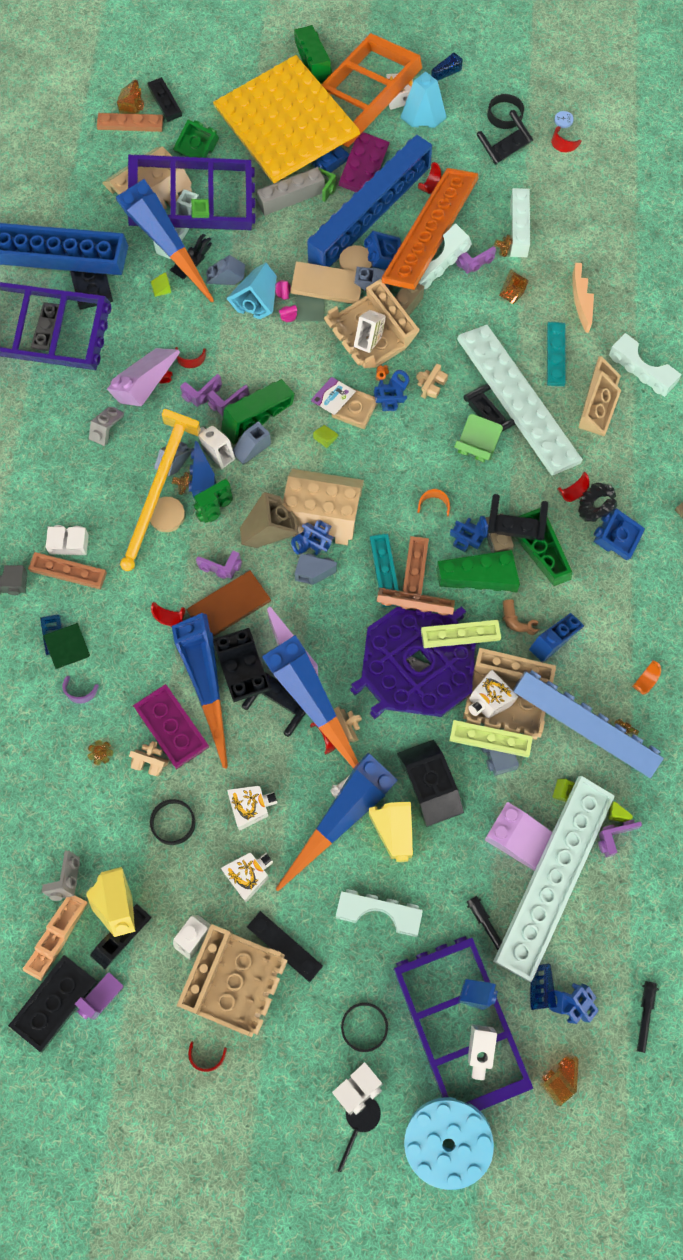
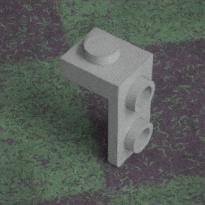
M114 407L106 408L91 420L89 440L105 446L108 443L110 427L123 418L124 413Z
M69 850L65 851L60 881L43 884L42 893L53 901H60L62 898L74 896L80 858Z

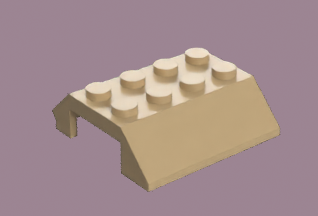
M163 146L154 148L145 154L172 156ZM128 166L102 182L112 194L116 192L119 195L128 189ZM138 167V182L143 179L146 180L153 192L156 193L164 210L167 209L165 201L171 206L170 168ZM176 168V201L179 198L178 193L181 195L184 189L192 192V183L185 170Z
M381 279L366 287L367 296L341 312L335 306L324 317L325 322L330 328H333L332 331L339 341H343L342 345L348 353L352 354L351 357L357 365H362L364 368H376L404 351L419 333V328L386 285L382 283ZM373 310L385 315L386 319L381 339L372 351L368 353L355 348L354 342L359 317L365 312Z
M292 469L287 479L283 505L288 512L292 511L296 516L299 534L304 530L303 524L310 523L315 526L316 521L321 520L332 526L329 535L335 537V544L348 546V541L353 540L354 524L364 480Z
M479 648L474 667L472 693L491 670L513 691L525 670L529 673L533 670L541 675L540 680L547 683L549 680L553 683L556 666ZM517 695L518 698L511 707L490 718H486L482 712L474 716L469 711V706L473 704L469 696L466 701L463 719L467 720L466 723L475 725L483 723L485 727L499 730L503 728L504 731L523 733L524 735L533 736L532 739L537 740V737L541 738L543 733L545 712Z
M211 924L176 1006L252 1038L253 1033L259 1034L264 1021L259 1018L261 1015L266 1016L272 1001L268 996L269 994H275L280 978L276 977L277 973L283 974L288 960L284 959L285 955L271 948L268 949Z

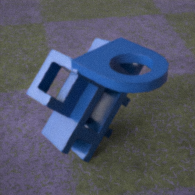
M396 370L389 384H383V380H380L378 387L374 388L375 402L381 403L383 411H396L398 408L397 403L405 402L407 396H403V391L410 381L408 374L403 370ZM398 374L403 375L405 381L400 380Z
M480 516L477 525L470 522L471 518H468L465 524L456 520L454 529L450 530V536L456 538L453 546L464 552L467 551L469 546L478 549L483 539L487 538L488 524L485 516Z
M317 520L315 526L305 523L302 525L304 528L303 532L297 534L291 540L292 549L297 555L311 548L315 550L314 555L317 556L321 550L327 552L334 538L329 535L332 526L321 520ZM296 541L299 545V550L296 547Z
M573 983L574 991L572 994L558 990H550L546 996L548 1008L553 1012L568 1015V1023L577 1024L580 1019L590 1023L599 1011L593 1003L597 997L590 987L583 983L581 985ZM553 994L557 998V1005L555 1007L551 1002Z

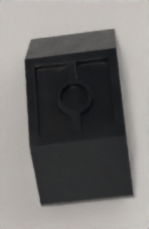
M250 628L213 639L233 703L271 690Z
M434 739L397 753L403 771H406L420 805L419 811L426 827L464 813L458 788L443 752Z

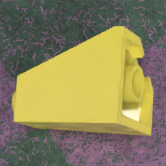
M411 802L387 803L379 810L377 807L369 808V817L391 859H396V862H407L408 858L413 856Z
M122 867L101 872L95 885L87 891V898L92 911L114 937L135 932L133 899Z

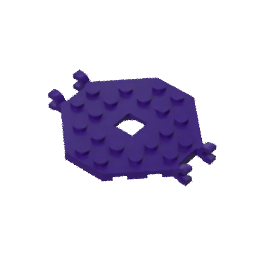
M462 606L455 610L453 615H440L432 613V611L422 612L418 609L413 611L396 607L367 628L362 676L351 684L352 688H350V691L356 696L364 687H367L376 697L379 703L374 705L370 712L374 720L385 710L442 717L472 694L474 654L476 644L479 643L424 648L421 635L422 627L459 624V621L464 618L466 613ZM419 650L431 663L421 672L415 671L406 661Z

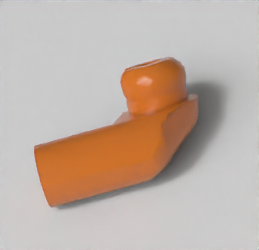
M387 365L378 366L376 371L377 381L383 380L389 374Z

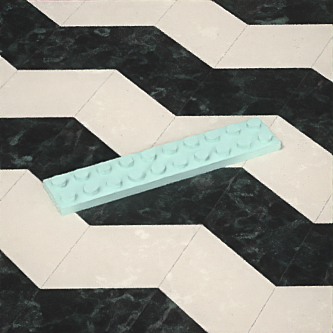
M485 325L460 334L457 340L551 476L580 464L583 459L489 326Z
M578 776L493 961L529 982H532L615 797L583 776Z

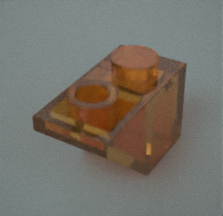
M138 80L132 81L121 89L117 100L119 113L139 114L143 110L144 101L141 99V88H139Z
M511 268L499 296L514 304L524 294L529 280Z
M567 1055L558 1063L560 1067L555 1072L551 1069L542 1076L544 1081L540 1085L556 1106L563 1105L577 1092L579 1059L576 1056L570 1058Z

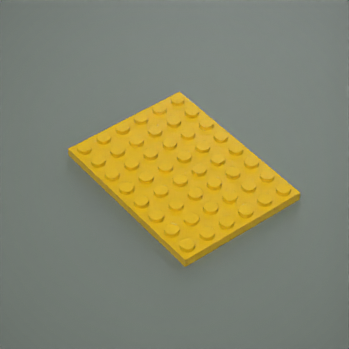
M297 55L290 57L213 102L217 111L273 184L360 134L359 128Z

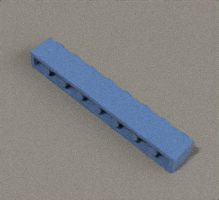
M526 670L513 688L514 693L651 779L664 759L659 755L660 750L652 745L649 748L643 745L644 740L635 734L632 737L627 735L625 728L617 723L615 726L608 723V717L601 713L598 715L591 712L592 707L584 702L581 705L574 701L576 697L565 691L562 694L557 690L558 686L549 680L547 683L540 680L541 675L531 670L530 673Z

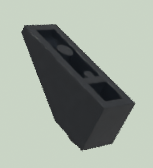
M138 904L133 907L135 932L116 937L109 932L90 954L104 969L114 961L152 918Z

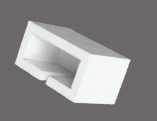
M62 525L48 527L46 549L49 554L87 555L89 534L86 528L78 525L68 527V529Z
M365 1062L350 1075L351 1078L349 1080L346 1079L332 1092L350 1115L353 1112L357 1115L366 1106L364 1102L369 1097L373 1100L382 1092L380 1088L383 1085L382 1082Z

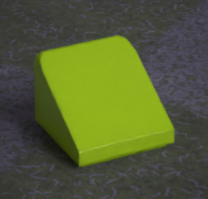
M166 272L151 281L155 297L171 293Z
M326 425L313 432V438L326 448L339 436Z
M557 779L552 797L567 802L575 783L568 779Z
M613 801L611 803L608 815L609 820L626 822L633 818V815L617 802Z

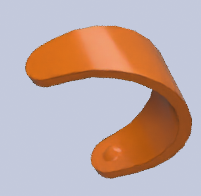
M431 489L421 496L417 513H420V506L423 501L428 498H439L446 504L447 516H449L450 502L443 491Z
M653 660L632 687L643 695L647 694L660 677V664Z

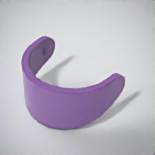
M66 676L62 684L63 692L68 699L79 704L93 699L99 688V685L95 684L93 690L86 696L73 697L67 692L70 676Z

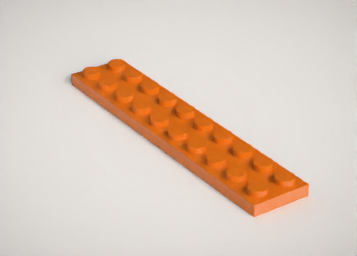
M451 168L446 169L383 274L382 283L415 290L444 240L443 235L452 226L478 180V173Z

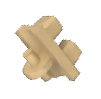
M436 364L431 373L429 370L418 372L416 378L419 381L418 386L422 387L423 393L421 397L426 399L429 396L436 399L439 395L441 388L434 385L435 382L444 386L448 379V374L441 371V365Z
M339 707L333 709L348 741L352 743L358 741L355 731L360 729L358 723L362 720L361 716H354L352 711L346 714L345 710Z
M154 741L149 746L142 745V750L147 751V753L137 749L130 751L129 757H132L131 768L141 771L145 762L150 763L148 774L153 776H160L163 768L169 763V760L154 755L160 756L162 750L157 749V742Z

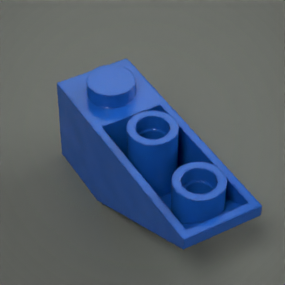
M195 441L194 448H191V459L194 460L193 464H190L192 481H189V492H192L193 498L195 495L216 484L215 474L198 441Z
M570 613L539 635L529 650L543 663L579 632L584 625Z
M465 979L458 1002L484 1010L490 1007V1005L495 1004L498 991L495 990L496 984Z

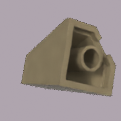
M267 492L261 495L240 527L241 545L259 548L299 534L297 518L292 511L288 512L284 507V501L280 496Z

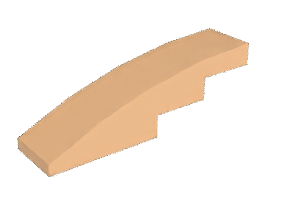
M575 263L573 269L574 301L585 332L589 333L592 325L594 294L587 293L588 278H581L582 263Z
M76 895L67 897L46 926L47 930L35 946L34 953L23 967L24 972L42 981L88 904L87 901Z

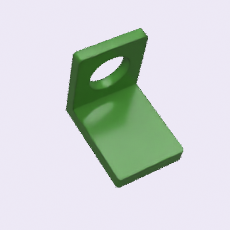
M318 168L321 174L329 178V180L325 179L326 185L322 190V200L326 202L330 194L333 195L336 190V175Z

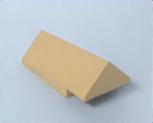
M598 356L578 428L605 436L621 393V389L618 387L621 375L602 356Z

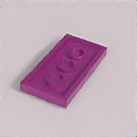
M362 132L353 144L338 186L358 192L365 182L372 179L374 174L380 170L390 142Z
M166 684L133 705L176 770L209 748L205 739Z

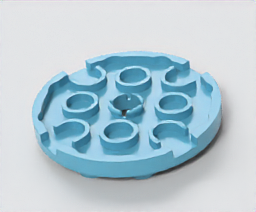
M444 1097L431 1100L415 1111L406 1129L404 1147L407 1160L419 1178L429 1185L440 1189L456 1190L474 1184L485 1174L492 1161L494 1142L492 1130L487 1119L475 1106L456 1100V1098ZM445 1139H452L455 1142V1146L453 1149L443 1146V1141Z

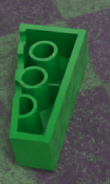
M313 25L294 29L295 43L302 62L322 84L333 72L330 58L319 39L318 32L315 31Z
M281 379L270 383L263 389L256 390L249 396H244L239 401L229 404L224 408L221 431L233 445L239 441L237 438L258 421L263 425L268 421L270 415L275 417L291 406L295 393Z
M540 508L517 517L537 519L539 521ZM548 517L543 541L515 537L553 586L572 579V570Z
M512 550L437 562L436 571L440 587L503 590L517 593L520 586Z

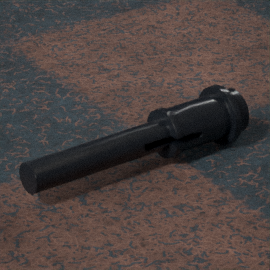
M475 896L466 902L468 904L467 908L471 909L478 924L481 923L496 949L499 950L502 941L488 919L490 916L480 902L482 899H478Z
M645 981L644 985H642L644 988L641 1004L643 1012L637 1051L643 1053L646 1052L651 1011L655 1010L656 992L659 991L657 983Z

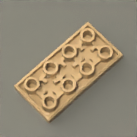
M296 261L291 294L354 304L360 300L361 287L355 284L356 271Z

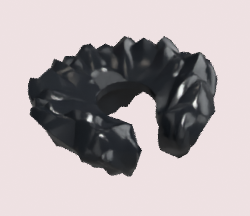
M591 484L589 491L582 493L583 496L579 501L578 512L585 522H596L598 518L607 516L618 506L617 501L614 499L616 497L614 488L608 484ZM599 497H610L600 507L595 508L594 502Z

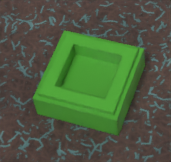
M191 199L192 218H209V199Z

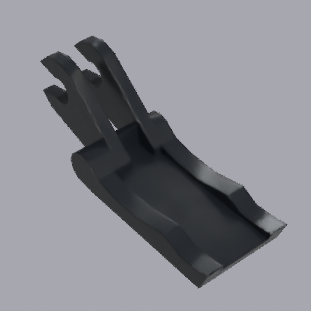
M205 234L200 235L194 248L190 247L187 251L196 267L203 261L204 255L212 245V242H210L211 238H204ZM176 264L170 269L171 272L183 280L187 277Z

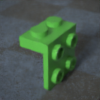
M470 414L460 440L456 441L454 447L458 449V453L466 456L469 453L475 455L474 459L481 462L491 460L503 426Z

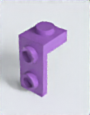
M493 246L474 258H471L467 252L462 253L457 258L456 264L467 274L472 271L475 272L485 263L489 264L494 260L496 248Z
M219 374L214 376L198 392L188 383L184 382L180 386L182 398L188 403H193L196 407L208 401L207 394L212 390L217 392L221 388V376Z
M244 385L225 401L212 390L207 394L209 407L213 411L217 410L223 416L224 408L227 405L239 401L244 396H249L248 386Z
M233 550L225 566L199 556L196 558L199 569L204 572L212 571L223 579H226V577L232 579L235 571H239L242 565L240 553Z
M634 820L623 822V826L615 827L613 824L603 827V830L599 833L600 841L598 842L601 853H604L606 858L614 856L617 850L612 835L639 829L642 823H635Z
M107 973L86 998L80 997L75 1003L79 1008L77 1012L84 1019L89 1017L95 1020L124 986L111 973Z

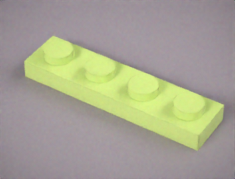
M498 620L421 628L424 648L501 640Z
M453 720L449 741L529 758L533 736Z

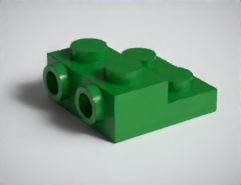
M188 119L173 150L185 157L206 158L209 152H213L219 140L216 134L217 131L211 127H203V124L199 121L194 120L193 122Z
M227 479L194 496L195 504L193 506L200 522L215 521L221 515L220 507L228 506L233 500L230 483Z

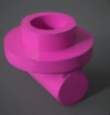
M285 280L278 281L275 284L276 296L283 300L289 299L290 284Z
M296 305L286 306L279 310L281 320L284 322L294 321L297 317Z

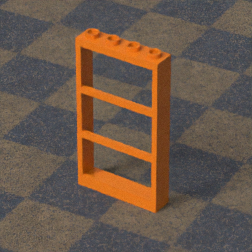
M370 33L321 85L329 94L363 109L362 113L353 121L361 134L421 71V57L410 50ZM372 51L405 67L391 81L359 66V64ZM353 70L387 85L369 105L336 90L339 84ZM358 136L352 138L351 140L347 141L342 145L349 147L358 138Z

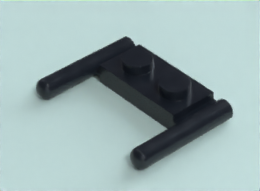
M511 110L509 115L518 127V130L494 146L490 145L482 131H478L476 134L495 165L533 141V138L515 110Z
M488 383L464 395V400L469 402L468 405L479 417L501 424L503 426L502 432L515 425L512 418L505 421L506 418L484 394L491 389Z
M498 494L492 496L488 533L537 539L539 541L544 540L548 513L547 501L541 502L539 521H537V519L503 514L497 515L500 496Z
M266 673L271 690L261 694L295 714L284 731V735L289 737L306 712L277 679ZM258 695L246 698L242 708L248 710Z

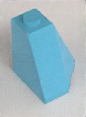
M426 71L414 80L401 114V119L411 127L428 126L429 128H435L446 119L438 81Z
M264 263L253 269L226 299L237 312L244 314L246 311L254 314V318L262 319L273 312L277 276L269 265Z

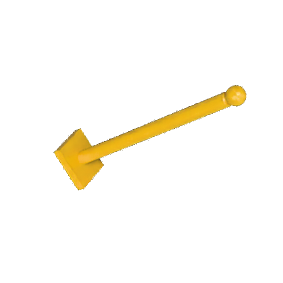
M168 409L163 410L162 419L164 424L174 428L125 553L126 557L120 561V566L124 571H131L135 567L134 559L137 557L184 431L195 436H199L201 431L199 421Z

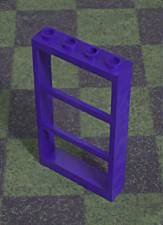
M128 154V189L138 183V167L170 168L171 215H168L174 228L252 230V224H255V213H252V208H255V198H252V193H255V182H252V178L255 177V167H251V160ZM176 168L208 170L209 218H192V215H176ZM213 170L245 171L246 218L214 216ZM128 216V225H129V226H138V225Z
M0 282V291L24 294L12 349L0 347V357L97 370V365L100 364L101 360L100 351L104 346V333L108 328V314L111 313L112 309L110 301L105 296ZM31 295L60 299L49 354L19 350ZM67 300L97 304L85 359L55 355Z
M466 936L454 940L455 944L448 947L447 944L436 947V952L429 955L427 951L416 955V960L414 961L402 960L396 963L397 967L393 969L442 1098L449 1096L437 1066L468 1054L469 1046L434 1059L419 1019L459 1004L460 996L417 1013L402 973L470 947L484 982L491 983L473 938L467 939ZM497 998L493 1005L504 1032L497 1034L496 1042L507 1038L523 1079L465 1102L472 1104L479 1111L534 1089Z

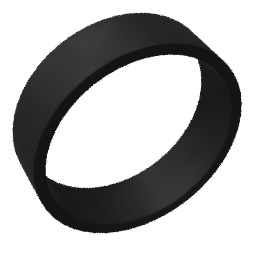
M510 94L495 96L490 101L487 116L490 123L501 129L516 127L513 120L503 121L496 118L492 114L491 108L501 102L514 104L521 112L519 118L522 121L524 114L522 101Z
M169 799L161 802L154 808L150 816L152 833L160 842L167 845H178L190 838L195 829L194 813L181 800ZM168 804L183 805L190 811L192 816V825L189 832L183 838L176 841L163 840L157 836L154 830V818L157 812Z
M365 1002L355 1004L343 1016L341 1022L342 1036L345 1042L356 1051H373L381 1046L387 1037V1018L383 1011L374 1004ZM358 1006L375 1008L380 1012L385 1021L384 1037L377 1046L371 1049L354 1047L349 1043L344 1034L345 1018L352 1009Z

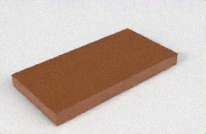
M251 570L186 610L190 617L201 613L207 614L210 632L213 633L214 637L271 602V599Z

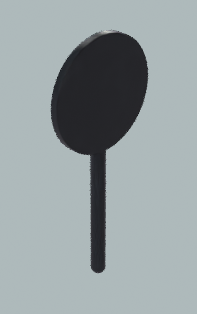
M371 1097L364 1102L366 1106L357 1115L354 1112L350 1115L346 1111L347 1122L354 1131L338 1167V1172H341L357 1133L369 1132L379 1123L380 1107Z

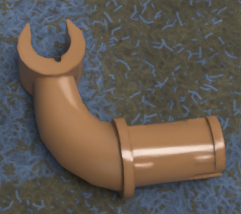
M507 599L503 601L504 617L502 620L511 630L527 632L529 635L538 633L540 629L532 628V626L538 625L539 622L537 620H531L528 624L519 622L517 620L518 617L515 615L514 600Z

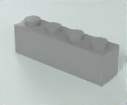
M318 167L264 187L256 191L258 205L264 216L322 194V190L325 187V179Z

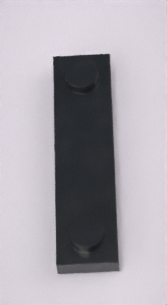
M261 911L247 926L269 948L284 954V959L288 960L287 963L309 983L323 968L321 963Z

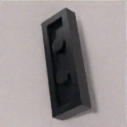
M162 77L147 83L167 122L182 116L178 104Z

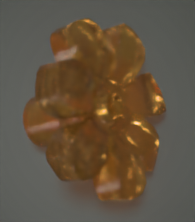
M507 234L506 237H503L502 241L496 239L494 246L500 248V256H507L510 249L509 245L512 244L511 235Z
M185 472L181 478H172L171 483L178 485V494L180 495L184 494L186 487L189 485L188 472Z
M621 719L615 721V724L617 723L626 729V734L638 735L639 731L631 727V724L624 723Z
M98 740L95 742L96 746L90 745L88 747V750L92 752L88 754V758L91 761L94 760L95 765L99 766L101 761L106 764L109 762L108 756H113V750L109 749L111 745L108 742L102 744V741Z

